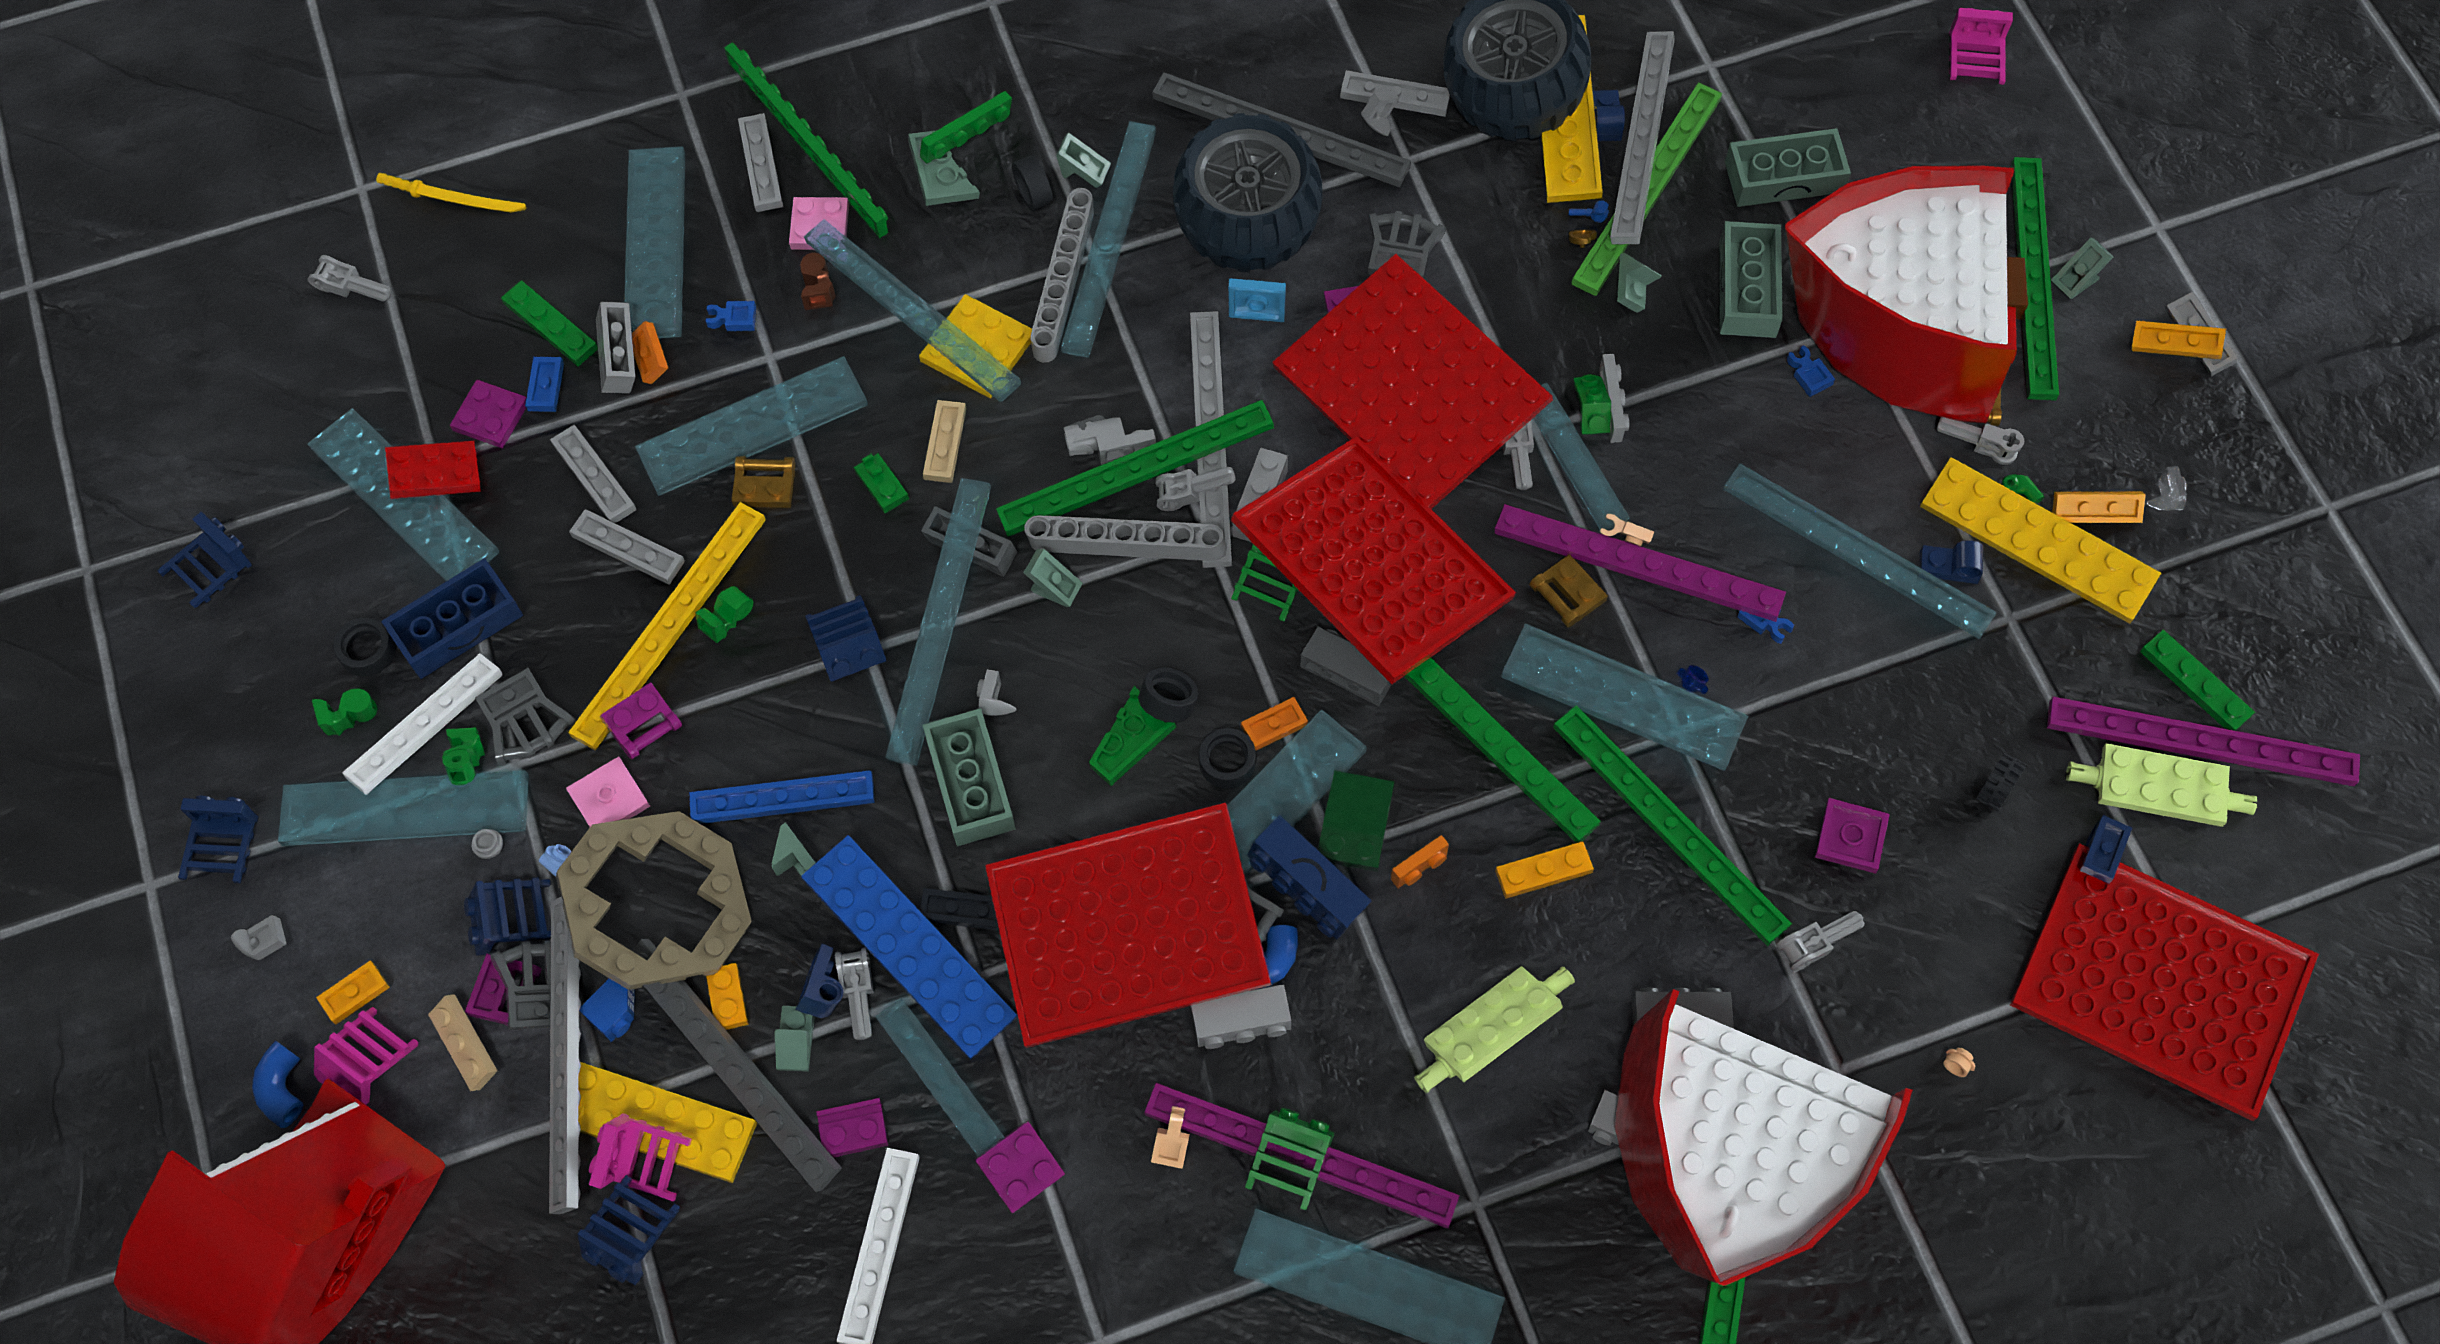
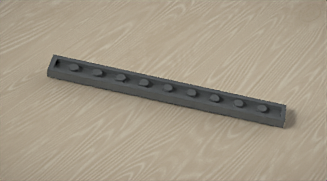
M1164 72L1152 92L1153 99L1213 121L1219 118L1223 120L1233 117V114L1237 113L1258 116V114L1268 115L1275 121L1287 123L1293 128L1297 136L1301 135L1313 152L1314 157L1399 188L1411 166V160Z
M641 939L632 951L648 961L656 947L650 939ZM681 980L664 984L657 982L643 985L815 1192L822 1191L841 1170V1166L687 983Z

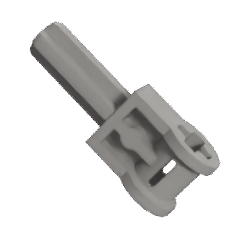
M327 255L320 256L319 266L315 273L310 274L308 277V282L315 288L346 298L350 291L380 301H386L390 298L391 288L389 286L360 277L355 266L340 262Z
M1941 417L1937 425L1938 432L1975 444V452L1992 457L1995 462L2001 465L2013 463L2017 458L2018 451L2024 445L2023 435L2011 428L2004 430L1986 423L1983 429L1945 417Z
M1531 420L1503 445L1504 455L1511 454L1515 485L1521 491L1533 486L1528 453L1533 452L1534 448Z
M1226 467L1196 475L1191 469L1174 474H1162L1156 478V486L1159 487L1157 507L1164 511H1174L1182 506L1199 502L1200 492L1232 484L1236 480L1234 470L1231 467Z
M1853 911L1822 928L1815 922L1786 936L1776 944L1778 950L1784 951L1792 964V971L1798 972L1811 963L1827 956L1833 950L1832 943L1863 928L1865 925L1863 917L1858 912Z
M863 947L861 951L842 954L841 952H835L838 980L844 991L842 998H848L853 1037L856 1040H865L872 1036L867 994L874 993L868 950L866 947Z

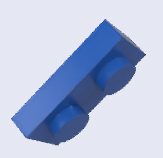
M533 357L525 404L528 411L556 412L564 368L562 357Z

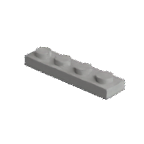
M1347 70L1345 72L1340 94L1341 99L1368 103L1369 98L1374 92L1395 91L1399 101L1394 108L1446 117L1450 94L1445 87Z
M765 114L738 118L756 212L783 207Z
M575 425L550 439L554 448L609 521L617 523L637 510L634 503Z
M586 509L569 531L573 538L667 584L672 582L685 562L683 556Z

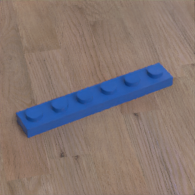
M871 770L689 792L690 818L699 824L875 803L874 782Z

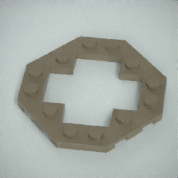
M680 811L592 824L556 873L558 888H560L563 900L562 905L567 928H569L574 957L628 990L642 988L643 985L657 982L664 984L686 980V977L696 975H714L721 969L752 922L732 843ZM662 839L712 870L698 889L697 895L722 910L692 953L664 937L647 961L595 929L610 909L611 903L589 891L586 887L617 846L644 862Z

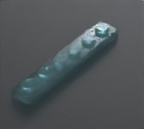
M1548 383L1542 384L1541 386L1552 395L1553 401L1533 419L1600 529L1612 530L1614 523L1605 518L1606 514H1613L1620 520L1629 522V515Z
M902 998L876 1015L880 1025L977 1157L1004 1138L1003 1134Z

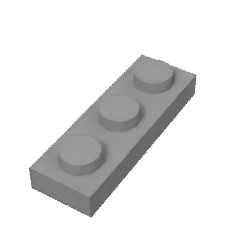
M2193 292L2166 306V310L2175 324L2217 328ZM2226 340L2224 341L2222 359L2198 357L2210 376L2238 362L2237 356Z
M1603 354L1599 372L1611 400L1610 443L1622 442L1624 432L1629 430L1628 414H1623L1622 406L1625 405L1624 389L1619 388L1621 367L1620 364L1616 365L1614 354Z

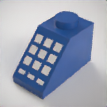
M609 978L580 1007L579 1011L585 1019L612 1042L616 1037L623 1036L629 1030L630 1023L634 1020L635 989L628 990Z

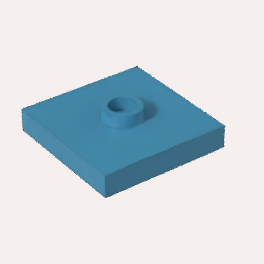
M1229 279L1230 318L1284 322L1286 283Z

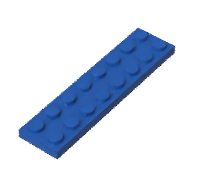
M849 835L801 876L802 880L970 1060L1017 1018V1014Z

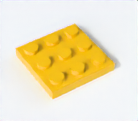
M965 294L921 352L919 359L920 362L991 399L1031 344L1032 328Z

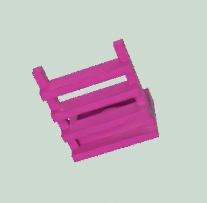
M1958 8L1949 31L1950 80H1956L1957 75L1999 79V84H2005V38L2013 22L2012 12ZM1957 49L1999 53V55L1957 51ZM1957 62L1999 66V68L1957 64Z
M374 1007L366 1012L364 1010L361 1011L356 1020L352 1023L348 1021L344 1024V1029L339 1033H332L327 1042L323 1045L319 1043L314 1047V1075L317 1080L323 1084L324 1080L329 1078L365 1105L370 1102V1084L414 1050L419 1043L415 1039L411 1040L408 1044L375 1020L373 1017L377 1014V1010ZM362 1025L397 1052L392 1055L358 1028ZM349 1036L383 1063L377 1066L344 1039Z
M621 1114L603 1124L599 1130L597 1142L600 1145L597 1154L593 1157L589 1166V1173L592 1174L589 1185L602 1189L613 1181L620 1183L626 1175L632 1178L643 1133L647 1132L652 1134L640 1181L632 1179L629 1187L674 1201L677 1193L668 1191L667 1188L679 1144L689 1146L692 1139L682 1136L680 1132L676 1131L673 1133L664 1130L662 1126L658 1125L655 1127L647 1124V1121H638L629 1118V1115ZM661 1138L670 1140L658 1187L649 1183Z

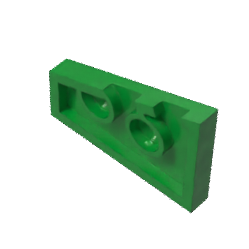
M1135 686L1129 693L1130 697L1125 706L1121 707L1116 715L1117 719L1111 730L1105 734L1089 761L1090 768L1110 786L1176 728L1175 723L1155 719L1144 711L1138 699L1140 690Z

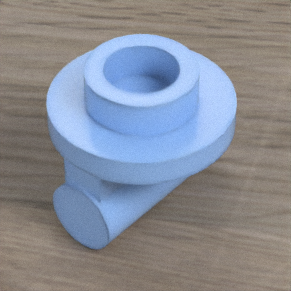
M560 844L548 846L544 854L539 858V863L556 877L557 870L570 855L571 850Z

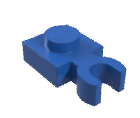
M727 301L726 308H721L718 305L707 306L709 315H717L715 318H706L708 328L715 329L725 324L727 331H755V301Z
M1803 345L1800 348L1799 354L1802 358L1795 357L1792 351L1789 352L1787 362L1791 367L1797 369L1794 377L1809 397L1834 384L1835 378L1820 358L1814 361L1810 359V351L1806 346Z
M1741 610L1738 613V618L1760 635L1767 629L1770 632L1771 638L1780 644L1785 636L1778 629L1783 628L1791 633L1794 628V624L1785 618H1777L1775 622Z

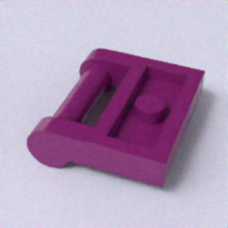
M651 682L600 715L603 723L631 760L640 755V750L670 730L676 731L682 727V723L677 715L672 712ZM661 714L664 718V721L634 741L629 740L627 737L628 734L657 715Z
M486 953L465 1013L471 1017L508 1026L507 1012H502L506 1001V988L491 961L490 954ZM515 960L506 964L513 980L516 973L523 974L521 961ZM532 964L534 984L535 979H539L542 968ZM523 977L519 986H523Z

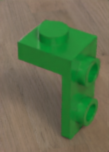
M1588 374L1574 378V387L1581 403V434L1610 433L1611 400L1602 377Z

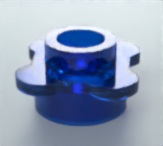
M1691 665L1687 670L1680 668L1677 671L1678 676L1682 679L1681 685L1685 690L1691 693L1699 691L1702 694L1708 692V687L1705 684L1709 678L1703 669Z

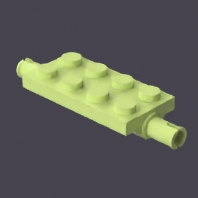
M2107 743L2102 748V759L2096 767L2071 761L2067 766L2066 773H2069V775H2066V780L2093 785V788H2096L2099 792L2098 804L2221 827L2227 823V810L2254 815L2257 804L2253 803L2257 802V796L2230 792V766Z
M1522 966L1424 1038L1426 1047L1436 1056V1062L1414 1077L1418 1086L1425 1093H1428L1447 1077L1451 1079L1457 1075L1463 1082L1468 1080L1563 1008L1561 1000L1556 995L1575 983L1572 974L1562 966L1557 972L1542 982L1538 981Z

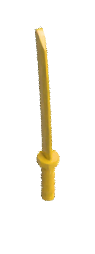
M381 172L378 173L376 178L377 183L410 192L412 197L416 198L422 195L448 202L510 213L527 208L524 203L445 190L425 185L420 180L409 182L408 180L395 178Z

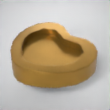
M1574 230L1569 232V241L1580 245V248H1585L1586 244L1591 243V240L1597 238L1595 230Z

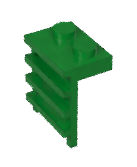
M1253 544L1252 549L1248 553L1245 566L1241 570L1242 573L1239 581L1234 587L1235 590L1231 599L1237 601L1241 591L1283 608L1279 620L1285 621L1298 589L1294 585L1290 586L1252 570L1251 567L1255 559L1276 567ZM1248 575L1290 592L1286 603L1245 586Z
M1281 1108L1280 1112L1275 1110L1269 1115L1268 1123L1262 1135V1140L1245 1188L1252 1190L1255 1179L1303 1196L1300 1208L1307 1210L1327 1149L1332 1143L1335 1132L1328 1130L1330 1125L1316 1119H1311V1122L1308 1123L1298 1119L1299 1113ZM1268 1142L1317 1159L1314 1169L1311 1170L1266 1153L1265 1150ZM1263 1160L1309 1177L1307 1189L1258 1171L1261 1161Z

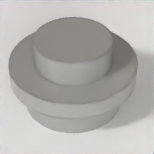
M482 829L472 839V850L482 859L493 858L502 850V836L496 830Z

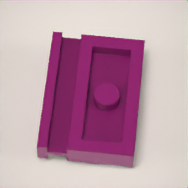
M880 1098L816 1111L821 1144L833 1158L889 1146Z

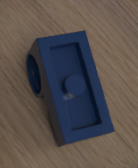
M1618 90L1593 91L1597 141H1621L1625 113L1624 106L1619 103Z
M1969 540L1957 543L1953 549L1923 545L1920 550L1919 576L1978 584L1983 574L1984 546L1979 542Z
M2102 815L2087 839L2085 846L2088 849L2080 871L2110 884L2114 879L2132 827Z
M821 944L814 955L795 1010L815 1017L825 1018L833 1013L841 1001L844 993L843 987L837 980L829 977L834 965V961L830 960L833 951L832 947ZM820 995L826 996L829 1001L824 1000Z

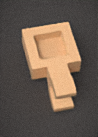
M1606 514L1605 516L1606 519L1614 523L1613 529L1608 531L1601 528L1599 531L1602 535L1609 537L1620 533L1626 536V542L1642 546V543H1650L1654 531L1620 520L1613 514Z
M1172 1106L1168 1130L1158 1128L1151 1159L1152 1163L1183 1169L1190 1135L1181 1132L1184 1108Z

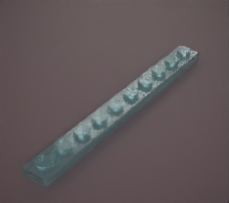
M1129 121L1061 345L1062 353L1087 358L1090 356L1155 138L1156 126Z
M825 219L804 236L808 245L999 402L1002 403L1021 385L1019 377Z
M1742 464L1738 465L1724 486L1723 490L1978 639L1981 638L1997 613Z
M965 478L960 480L886 753V758L890 761L917 766L925 737L923 724L929 722L991 490V485L987 482Z

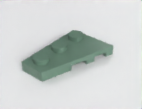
M935 131L908 135L909 146L926 206L979 199V190L969 182L963 168L958 167L952 158L950 150L942 158L934 159L927 164L920 158L921 139Z

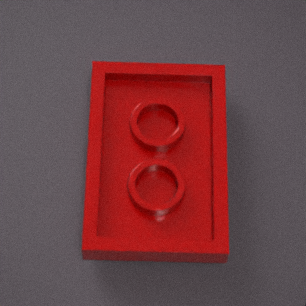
M474 441L385 447L391 499L481 492Z

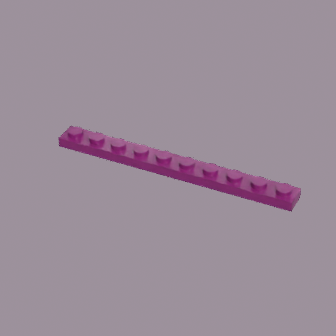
M1504 504L1495 527V534L1564 556L1570 554L1574 559L1775 622L1786 595V591Z
M2052 697L2049 701L2048 729L2348 786H2355L2359 783L2360 754L2064 698Z
M1155 1084L1144 1112L1145 1116L1169 1124L1172 1106L1184 1108L1182 1130L1256 1156L1267 1125L1266 1123L1161 1084ZM1268 1142L1265 1150L1268 1154L1311 1170L1314 1169L1317 1160ZM1331 1147L1327 1149L1317 1180L1445 1228H1449L1460 1196Z

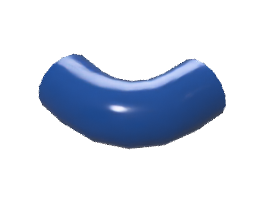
M1272 926L1267 933V947L1264 956L1272 985L1283 979L1295 963L1298 948V930L1293 926Z
M274 1041L263 1054L254 1070L252 1090L256 1104L265 1116L280 1128H286L297 1119L303 1109V1102L292 1095L286 1088V1079L289 1073L301 1059L283 1045Z

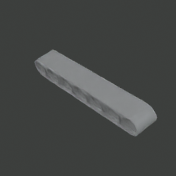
M1076 188L1068 195L1031 332L1033 356L1042 363L1054 360L1058 354L1094 217L1092 194L1085 188Z
M1038 515L1029 518L1024 526L1026 536L1034 550L1045 549L1047 552L1215 561L1221 559L1227 550L1223 531L1220 527L1213 524ZM1038 532H1045L1041 536H1035V534ZM1067 533H1074V534H1073L1072 536H1070V537H1067V538H1064V537H1063V536H1064L1065 534H1067ZM1096 534H1102L1098 539H1091ZM1124 536H1131L1127 540H1120ZM1159 537V540L1155 542H1149L1151 538ZM1181 539H1189L1185 543H1177ZM1211 540H1217V541H1218L1217 543H1215V544H1213V545H1207V544H1206L1207 542H1209V541H1211Z

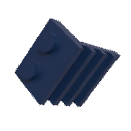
M202 512L197 514L192 520L203 533L157 570L163 577L172 569L197 594L189 602L194 608L203 601L206 603L210 601L209 596L216 590L222 591L225 588L223 585L231 578L235 580L238 577L237 573L245 566L247 568L252 566L241 551L244 545L233 534L227 537L223 533L227 529L216 517L209 519ZM200 547L225 573L216 579L191 554L195 549ZM184 558L212 583L205 590H202L177 566Z
M861 595L855 597V600L823 612L805 615L831 682L887 661Z
M196 796L195 799L183 798L180 810L192 822L178 878L180 880H187L188 871L234 873L232 881L234 883H241L242 875L246 874V858L250 857V841L254 839L255 835L253 833L254 823L258 822L259 817L245 804L244 800L228 797L226 800H214L208 796ZM197 836L242 839L241 846L195 844ZM193 854L238 856L236 864L191 861Z
M539 877L527 881H520V879H514L511 882L495 880L494 883L476 881L469 897L465 898L464 902L465 915L470 916L472 925L468 931L469 943L475 946L476 956L489 954L494 943L551 939V931H547L540 889L550 887V879L539 880ZM531 888L537 932H528L522 889ZM503 890H512L519 933L509 934Z
M626 1175L620 1183L615 1185L610 1197L604 1199L599 1211L590 1217V1222L585 1229H581L577 1235L582 1253L581 1256L584 1260L593 1266L600 1264L607 1268L609 1274L620 1282L627 1280L636 1285L643 1276L642 1259L679 1212L680 1206L674 1203L668 1212L628 1189L627 1187L632 1182V1178ZM621 1196L658 1218L661 1222L657 1227H654L615 1202ZM610 1212L647 1234L649 1238L643 1243L603 1218Z

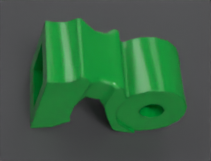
M736 586L729 587L717 596L712 613L706 608L695 612L698 628L718 643L726 638L727 632L731 628L736 627L737 621L744 619L750 613L754 602Z
M351 689L344 692L337 711H334L324 700H312L318 726L327 736H340L344 730L354 728L355 720L367 722L373 719L378 711L376 702L363 689Z
M477 728L446 729L451 748L444 751L442 761L447 776L452 784L465 785L475 778L476 772L474 767L479 766L480 758L485 755Z

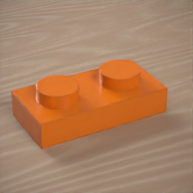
M644 321L632 333L633 354L642 381L653 384L668 369V365L654 324Z
M1295 697L1241 722V728L1253 742L1255 751L1308 726V720Z
M1441 835L1394 867L1391 880L1398 889L1404 884L1410 886L1421 878L1424 870L1430 866L1432 869L1440 866L1447 859L1448 842Z

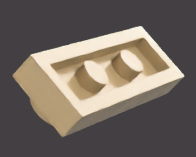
M937 400L923 470L924 480L953 482L967 409L965 403Z
M455 994L446 995L428 1015L470 1091L481 1090L497 1072V1069Z

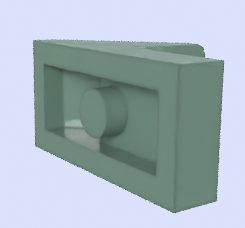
M1069 132L1065 135L1056 155L1064 179L1076 173L1095 188L1102 185L1111 165L1109 161Z
M2090 238L2051 281L2070 299H2073L2099 280L2100 277L2097 274L2114 256L2097 240Z
M1620 254L1617 302L1636 313L1644 310L1646 285L1661 278L1662 275L1628 254Z
M1045 549L1036 550L1024 571V574L1034 582L1031 588L1033 593L1065 607L1071 606L1083 584Z
M785 822L780 826L772 860V869L776 876H779L793 866L801 877L815 864V861Z
M782 1006L780 1029H775L776 1069L780 1071L809 1072L815 1016L795 1010L796 1006Z

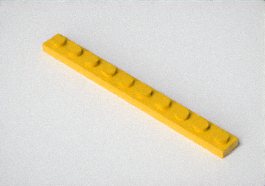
M741 502L737 505L568 733L572 738L596 751L610 732L601 720L600 715L644 686L695 617V612L701 609L766 521L762 513Z

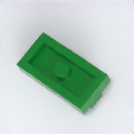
M871 453L861 459L862 463L854 467L856 474L884 513L909 500L908 493L879 453L874 456Z

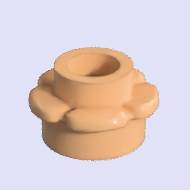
M1963 1048L1947 1050L1946 1059L1943 1063L1948 1071L1959 1077H1966L1970 1070L1974 1071L1975 1063L1972 1061L1973 1056L1970 1052Z

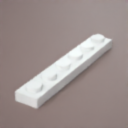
M479 653L342 772L345 778L367 795L472 703L475 697L482 694L502 676L501 670Z
M891 1148L886 1150L837 1337L838 1344H872L920 1158L918 1154Z

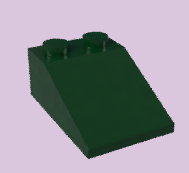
M1334 771L1318 851L1332 864L1378 872L1394 781Z

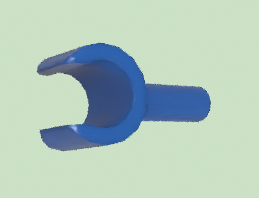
M1597 201L1593 209H1569V215L1591 217L1595 222L1601 223L1607 218L1609 204L1605 201Z

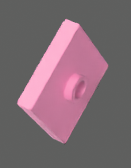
M619 756L566 787L589 827L592 824L630 819L650 807Z

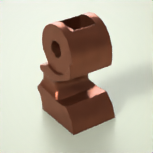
M809 253L803 257L800 264L806 285L801 295L805 310L831 307L836 296L833 284L828 276L825 258L819 253Z

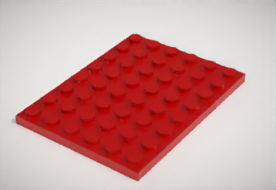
M1397 254L1393 255L1272 362L1273 367L1349 440L1357 436L1422 500L1426 507L1431 509L1553 401L1552 395Z
M1357 436L1238 510L1231 518V522L1391 684H1394L1513 600L1516 594L1430 507L1427 508L1423 501Z
M1226 803L985 865L1022 1038L1026 1048L1272 985Z
M2079 843L2070 860L2010 1006L2251 1121L2256 1120L2319 954L2121 862L2110 884L2081 872L2080 868L2088 847Z

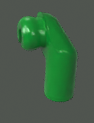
M2011 474L2003 478V486L2017 494L2024 495L2028 500L2036 504L2045 498L2028 476Z

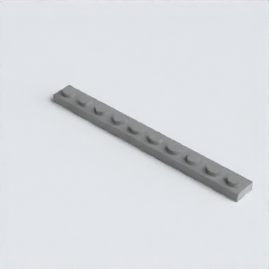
M1674 31L1647 32L1610 236L1612 244H1640L1675 40Z
M1218 311L1190 313L1196 426L1224 415ZM1226 448L1197 459L1198 475L1226 468ZM1228 485L1199 493L1200 523L1213 524L1220 527L1224 534L1227 549L1225 555L1219 560H1202L1203 568L1232 566ZM1211 540V541L1207 542L1206 544H1207V545H1213V544L1217 543L1218 541H1217V540Z
M562 896L551 902L549 1214H563L577 1209L581 1194L578 1186V1169L581 1162L578 1154V1137L581 1131L580 1123L578 1122V1106L581 1099L578 1090V1074L581 1068L579 1060V1041L581 1037L579 1029V1010L581 1007L579 980L581 970L579 960L573 954L569 928H567L562 905Z

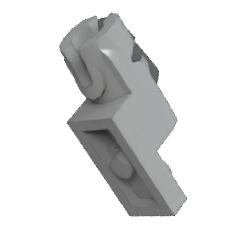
M1096 415L1064 427L1069 455H1087L1098 451L1101 465L1156 443L1153 429L1146 431L1136 430L1131 434L1125 435L1120 417L1105 419L1101 415Z

